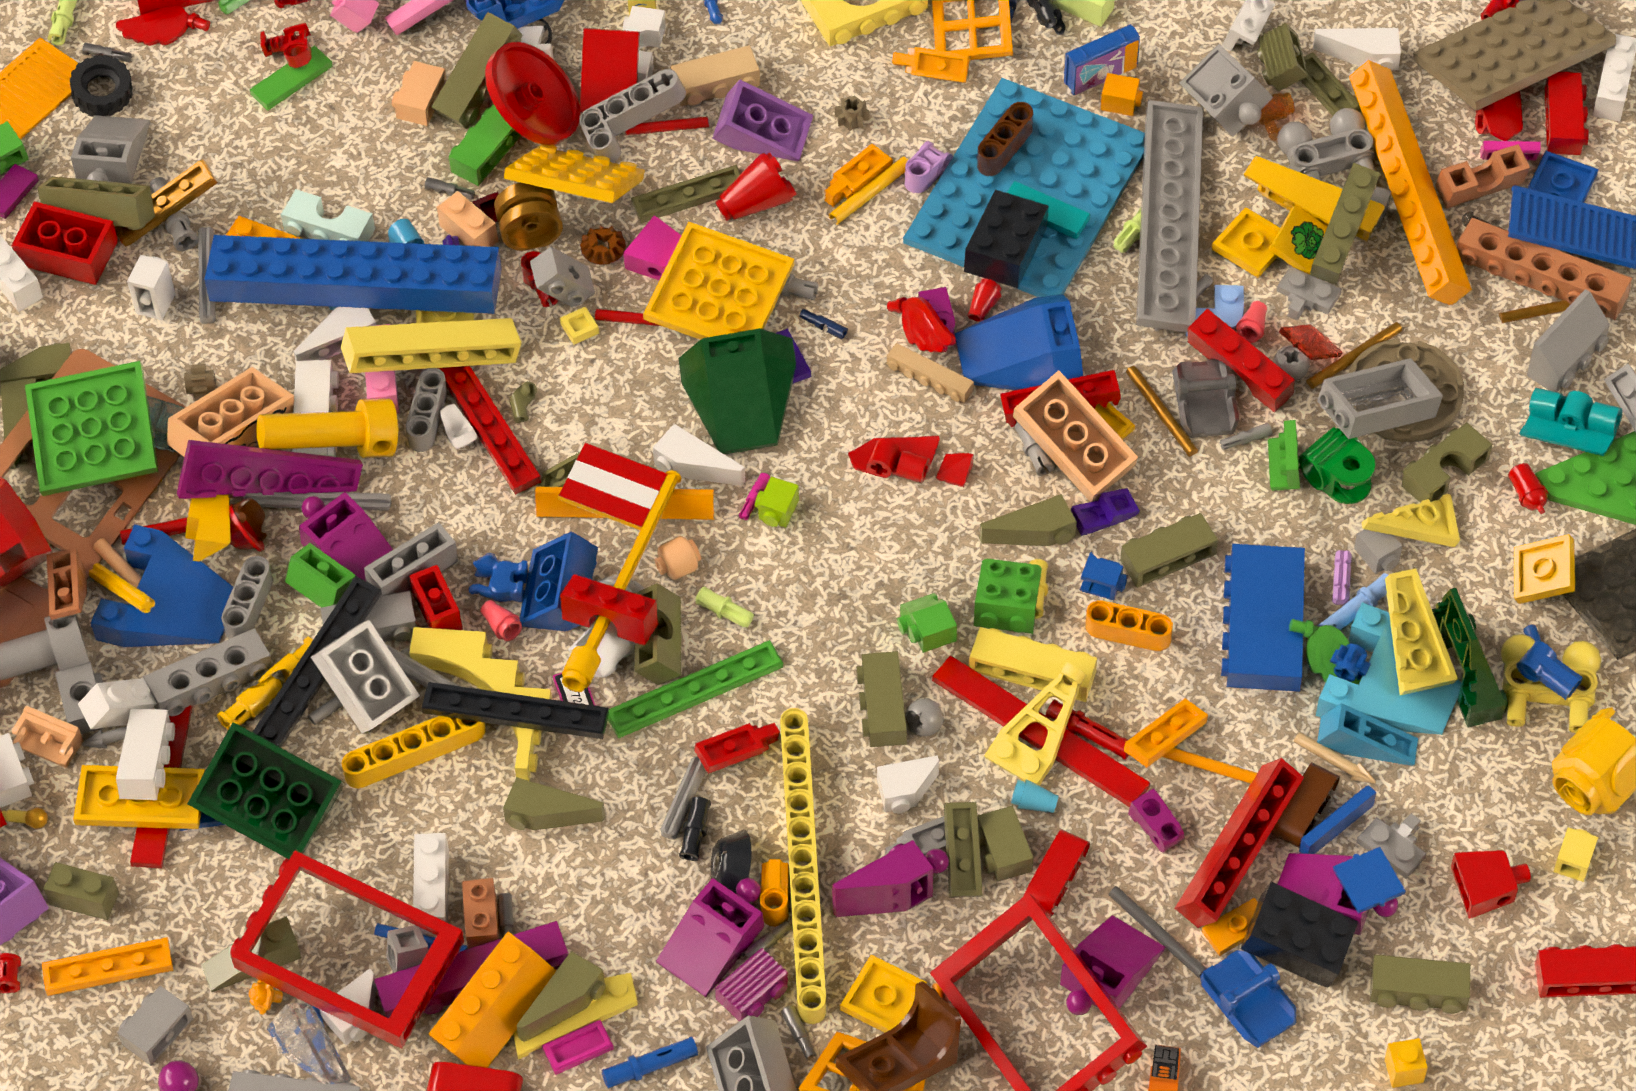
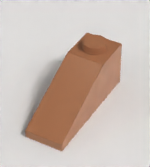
M76 547L46 554L49 616L51 620L81 613L87 595L86 571Z

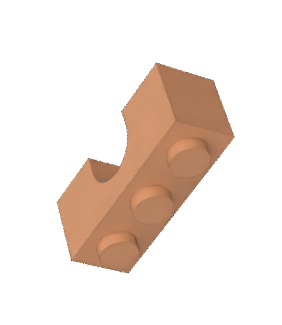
M1519 144L1493 152L1488 161L1474 168H1470L1468 161L1441 169L1435 186L1447 209L1511 188L1514 185L1523 184L1530 166Z

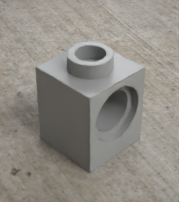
M413 925L388 931L386 958L393 973L420 965L428 952V945L420 928Z

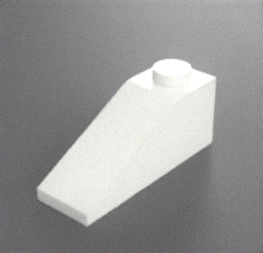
M1398 28L1315 29L1313 50L1360 67L1370 60L1391 69V71L1398 70L1401 56Z
M335 308L294 350L296 361L325 360L342 353L341 344L346 327L376 326V322L369 309Z
M675 424L653 447L655 466L662 472L666 473L669 470H674L681 475V478L739 486L745 483L744 466Z

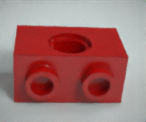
M438 565L409 575L413 596L428 627L463 630L460 610Z

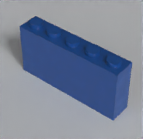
M1232 544L1231 555H1225L1224 573H1230V581H1224L1223 598L1229 599V606L1223 607V624H1228V632H1223L1222 650L1228 651L1227 658H1222L1221 676L1227 677L1226 687L1300 692L1303 634L1289 631V624L1291 619L1303 621L1305 548Z

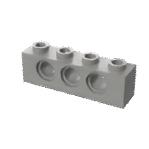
M253 628L147 674L143 678L157 703L154 708L168 710L169 716H176L182 713L185 707L204 704L219 694L234 691L240 685L253 679H260L272 667L271 656L257 631Z

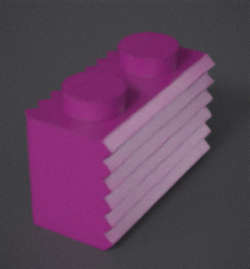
M761 948L715 987L716 1000L739 1022L748 1015L758 1017L769 1000L772 998L777 1000L786 992L788 988V972Z

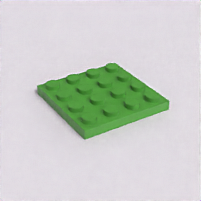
M140 361L25 385L39 490L42 496L159 472L143 365Z

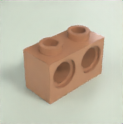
M494 879L462 881L465 934L468 949L500 939Z

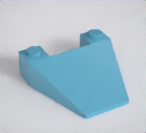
M1362 602L1351 626L1349 643L1357 644L1373 653L1369 660L1371 666L1366 676H1362L1359 685L1329 674L1318 699L1316 716L1321 718L1322 715L1343 703L1404 732L1442 735L1458 699L1461 682L1457 680L1454 684L1400 696L1389 612Z

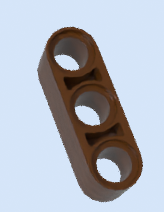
M1025 102L1013 103L978 146L977 169L982 175L995 176L1000 173L1033 131V108L1031 105Z
M1313 762L1303 774L1304 779L1271 831L1272 835L1300 848L1301 838L1309 833L1316 823L1315 817L1317 813L1321 814L1330 800L1329 794L1331 790L1335 791L1340 781L1339 775Z

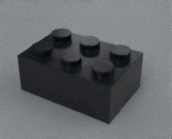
M995 189L965 249L964 272L1018 289L1047 229L1049 206Z
M1270 882L1259 898L1240 949L1313 983L1328 988L1340 973L1358 921L1276 883Z

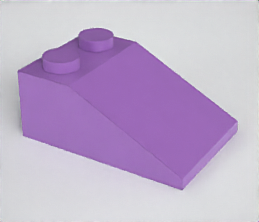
M739 80L726 94L712 139L733 149L758 154L770 152L774 157L799 161L813 115Z
M0 858V945H2L4 942L11 940L26 925L37 920L49 907L34 880Z

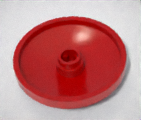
M511 42L503 45L490 56L485 70L489 95L500 115L516 132L538 144L556 145L565 141L576 131L580 119L578 96L566 73L549 55L532 45L522 42Z

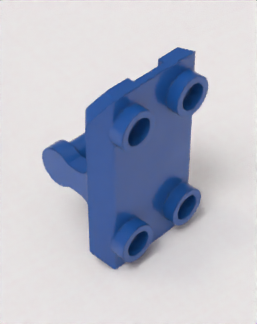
M1236 950L1218 964L1204 970L1201 974V986L1241 1036L1255 1047H1261L1296 1024V1006L1277 984L1280 980V974L1273 964L1269 963L1263 967L1254 955L1246 951Z

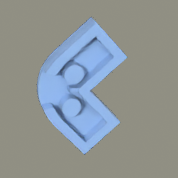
M1215 285L1214 308L1208 309L1232 329L1236 328L1237 323L1243 317L1244 286ZM1196 308V318H1195V320H1196L1207 308Z

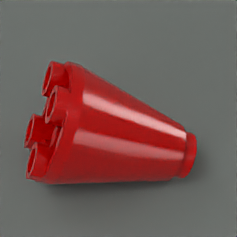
M770 152L760 154L719 196L720 199L715 202L726 221L731 218L735 220L789 203L793 200L792 197L797 195L790 181L786 180L784 176L781 177L779 175V172L783 170L777 159Z

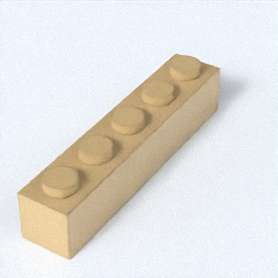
M895 343L887 354V365L891 370H899L907 378H915L923 386L929 385L935 388L939 394L945 393L949 395L955 402L961 401L965 403L974 391V381L898 343Z

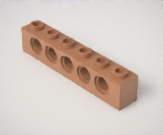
M1471 218L1457 243V250L1464 264L1474 265L1488 271L1492 275L1501 276L1516 282L1518 285L1530 287L1547 296L1567 300L1568 303L1572 304L1586 289L1591 292L1605 317L1616 320L1629 297L1631 277L1554 248L1508 237L1507 230L1475 218Z

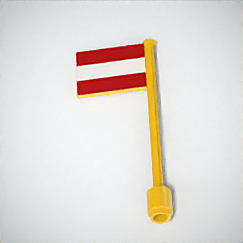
M585 443L558 495V500L640 530L613 586L626 590L677 483H680L682 478L677 471L669 470L665 473ZM599 615L586 644L577 646L572 650L562 671V683L569 690L583 692L585 688L590 686L601 663L597 649L611 622L608 618Z

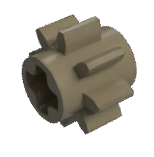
M850 96L845 99L841 98V106L835 107V117L838 118V126L844 125L849 131L858 127L862 129L863 120H869V110L866 108V101H861L856 96Z
M206 364L192 365L191 372L184 373L187 395L194 394L195 401L216 389L214 370H206Z

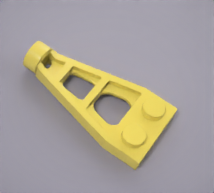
M1066 662L1057 677L1000 730L984 755L985 758L1021 780L1025 781L1027 779L1040 786L1055 762L1080 685L1087 675L1076 666ZM1065 679L1071 682L1072 685H1066L1064 683ZM1050 697H1056L1063 702V707L1055 721H1050L1039 714L1040 708ZM1033 722L1042 724L1048 730L1045 744L1038 751L1019 741V734Z

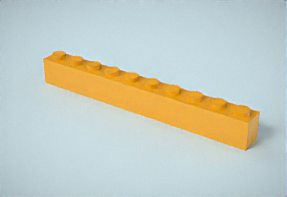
M1368 60L1349 76L1368 131L1373 138V145L1389 189L1392 191L1394 203L1428 297L1448 305H1453L1472 290L1392 71L1387 67Z

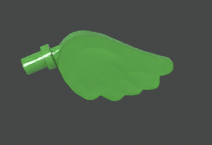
M1291 619L1289 631L1301 633L1303 637L1308 638L1306 656L1310 670L1315 674H1320L1326 683L1329 674L1336 676L1333 670L1336 664H1333L1330 660L1336 649L1339 650L1341 645L1346 646L1350 644L1348 639L1334 626H1316L1310 620L1303 622ZM1355 679L1352 683L1359 685L1361 679Z

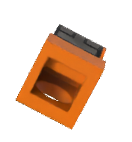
M1155 1044L1148 1091H1178L1181 1048Z

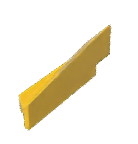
M1258 156L1253 158L1244 173L1245 178L1259 184L1257 190L1264 197L1289 211L1293 206L1297 205L1327 227L1343 190ZM1373 200L1370 201L1357 237L1368 241L1385 209L1383 204Z
M229 494L216 495V497L191 498L185 538L195 540L193 561H201L230 544Z

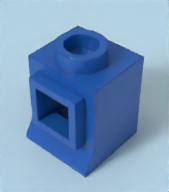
M1090 552L1081 575L1083 582L1080 591L1114 601L1117 592L1124 591L1128 575L1123 574V565H1120V563L1101 557L1097 558Z

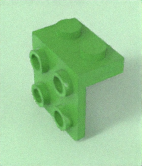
M984 559L981 564L975 598L973 626L1033 634L1042 568L1035 564Z

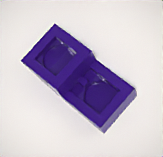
M1128 488L1101 493L1098 501L1075 505L1071 508V512L1077 521L1076 527L1081 536L1129 520L1138 515L1140 511Z

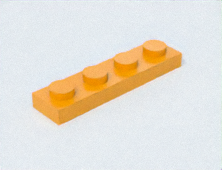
M168 937L42 962L47 996L174 971Z

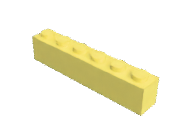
M512 318L346 327L341 344V350L349 373L516 363L521 347V341Z

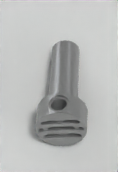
M76 614L51 620L50 616L44 617L47 630L0 643V681L56 664L59 671L90 663Z

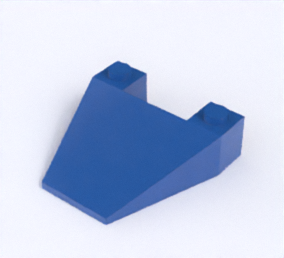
M134 524L124 546V552L127 562L131 567L145 570L137 589L155 601V606L151 607L149 613H143L131 604L128 605L101 598L90 622L95 639L121 647L220 643L225 631L221 617L233 586L201 561H193V555L163 531Z

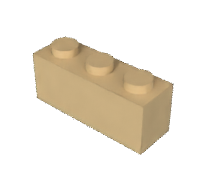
M750 45L670 66V69L676 72L686 90L685 98L680 102V106H693L704 100L724 98L739 80L755 87L760 86V70Z

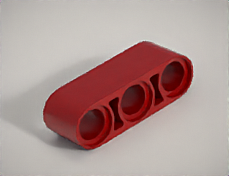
M1061 829L1030 881L1024 896L1030 893L1052 917L1054 906L1058 907L1068 889L1065 886L1068 881L1072 882L1082 864L1079 862L1082 856L1086 857L1090 842Z
M439 1061L432 1064L426 1091H521L523 1077L518 1073L507 1070Z

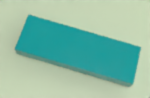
M1014 181L1007 191L1009 194L1048 205L1047 227L1074 239L1079 237L1090 220V213L1017 181Z

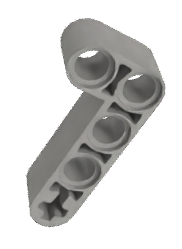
M665 69L586 109L581 114L579 122L596 156L608 157L610 162L613 163L618 160L621 155V147L616 136L679 104L685 98V87L675 71Z

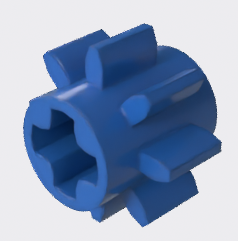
M1353 643L1346 646L1341 645L1339 650H1335L1330 662L1336 664L1333 669L1336 676L1349 682L1355 679L1360 680L1362 675L1366 676L1371 666V663L1365 661L1368 656L1366 650Z

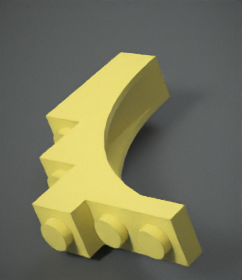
M413 628L409 652L410 658L429 669L454 675L482 690L552 699L551 689L524 687L525 674L520 672L518 660L492 659V644H488L486 632ZM512 726L518 740L515 762L516 777L529 781L530 773L537 770L538 757L533 752L534 745H540L541 730Z

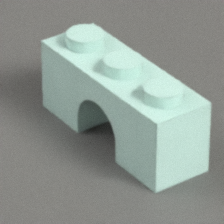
M295 189L281 213L284 230L297 237L301 235L310 239L369 241L375 230L372 213L348 205L340 216L333 219L322 218L324 209L321 197Z

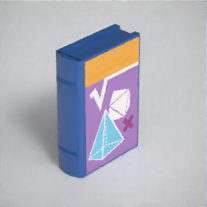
M1131 24L1065 53L1064 83L1071 89L1073 96L1105 82L1107 73L1121 75L1138 67L1140 36Z

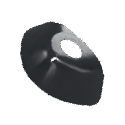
M743 829L719 839L712 848L711 879L714 878L735 894L737 884L741 880L748 878L752 860L751 840L746 830ZM719 852L718 866L716 871H714L715 858Z

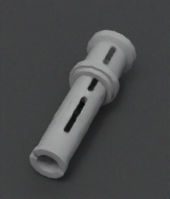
M163 177L153 179L150 182L152 193L167 184L166 180ZM179 210L167 218L165 229L173 236V245L176 250L183 252L197 245L199 238L196 232L191 230L190 220L187 215Z

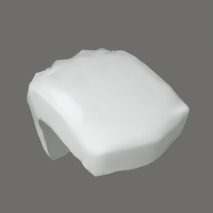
M449 404L440 410L445 432L453 447L457 449L465 448L477 440L474 428L455 404Z

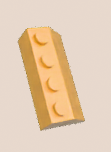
M508 931L428 1035L464 1064L488 1068L517 1031L516 1025L557 970Z

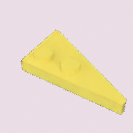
M1445 494L1439 500L1432 502L1427 499L1419 504L1413 503L1398 507L1392 513L1385 515L1383 512L1376 513L1372 517H1367L1362 522V528L1365 530L1455 547L1460 541L1450 494Z

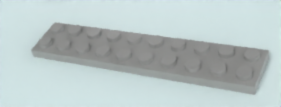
M1148 100L1146 105L1136 311L1137 326L1188 332V327L1196 318L1203 107Z

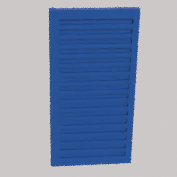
M1517 185L1512 187L1508 237L1636 269L1635 215Z

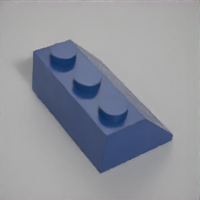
M571 531L533 549L520 613L522 627L569 631L580 626L562 619L560 594L573 574L593 579L594 569L597 564V546Z

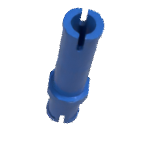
M691 1036L638 1057L634 1055L627 1057L628 1061L602 1069V1077L607 1089L632 1079L639 1081L642 1080L643 1075L698 1056V1049Z

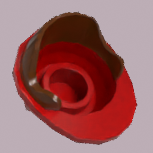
M247 498L236 504H231L229 506L230 545L244 550L255 548L257 551L262 552L265 547L263 540L267 537V534L262 532V525L265 520L263 509L253 498Z

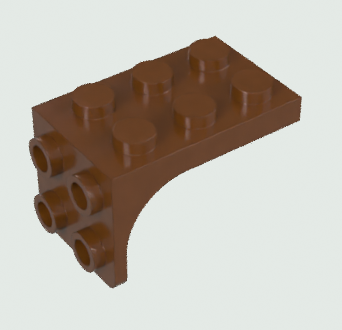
M921 981L915 985L914 1001L904 1019L891 1030L836 1057V1068L860 1091H903L957 1063L961 1024L960 1014L954 1007H951L944 1001L935 989L930 988L924 981Z

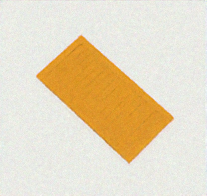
M43 38L37 39L0 72V125L8 121L21 140L72 95L70 88L71 72L75 70L78 62Z

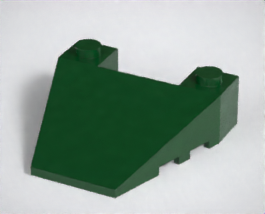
M1452 588L1442 597V602H1438L1435 605L1436 608L1432 609L1446 649L1454 647L1464 671L1457 703L1468 728L1502 719L1504 710L1508 706V701L1504 690H1499L1477 637L1475 619L1472 614L1467 613L1457 589Z

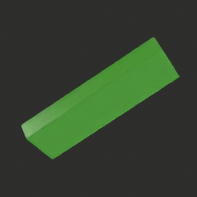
M314 45L311 47L312 59L308 64L298 68H292L286 64L252 87L250 94L268 111L333 67L332 61Z

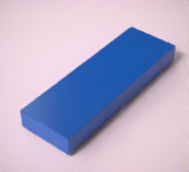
M1369 785L1365 786L1302 837L1299 854L1317 853L1374 806L1376 791Z

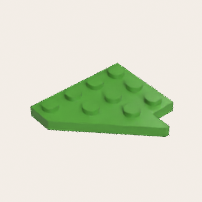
M1635 431L1613 440L1604 456L1584 452L1535 473L1541 484L1546 487L1549 501L1636 525Z

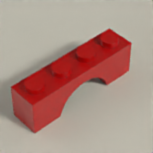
M1208 308L1188 327V343L1207 359L1219 360L1234 370L1249 387L1252 395L1274 413L1294 394L1295 379Z

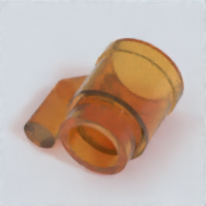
M1288 92L1272 94L1273 98L1261 109L1259 122L1265 126L1269 138L1273 141L1277 140L1278 132L1281 129L1277 128L1275 121L1285 119L1288 115L1295 112L1292 96Z

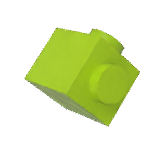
M771 476L765 490L759 491L755 501L759 519L768 526L777 527L779 525L786 528L799 501V485Z

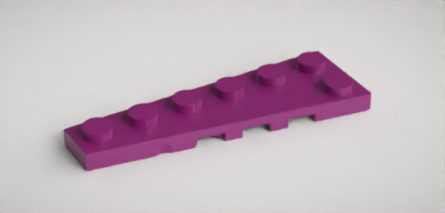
M188 440L177 496L181 499L212 498L216 497V495L232 494L233 497L245 496L248 493L274 495V492H291L292 494L354 492L358 488L363 463L358 459Z

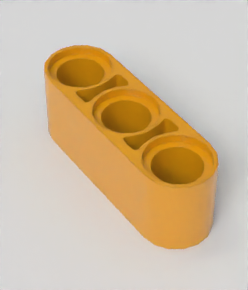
M1097 600L1090 603L1087 607L1085 628L1095 638L1153 651H1163L1171 644L1173 623L1168 616L1161 613ZM1096 618H1101V619H1104V620H1103V621H1097V620H1094V619H1096ZM1125 625H1131V626H1134V627H1132V628H1127V627H1125ZM1153 632H1162V633H1164V634H1161V635H1160V634H1155V633H1153Z

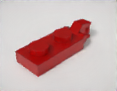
M775 722L761 728L748 723L695 743L694 751L709 774L767 751L770 744L779 740L780 731Z

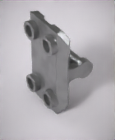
M1207 359V361L1180 362L1174 368L1172 374L1181 425L1188 436L1194 438L1234 434L1239 423V414L1235 398L1236 380L1235 375L1231 374L1230 367L1216 359Z

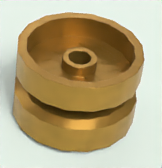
M520 182L505 188L494 202L502 240L509 248L517 251H526L545 247L559 238L563 230L557 200L552 189Z

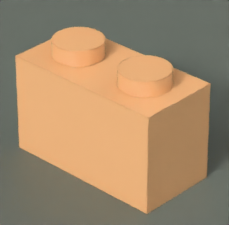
M417 61L413 62L410 70L405 71L402 86L399 91L395 92L392 99V107L395 108L397 119L428 126L435 112L431 106L447 81L445 68Z
M459 191L437 206L440 227L451 236H457L461 245L493 247L498 243L496 223Z

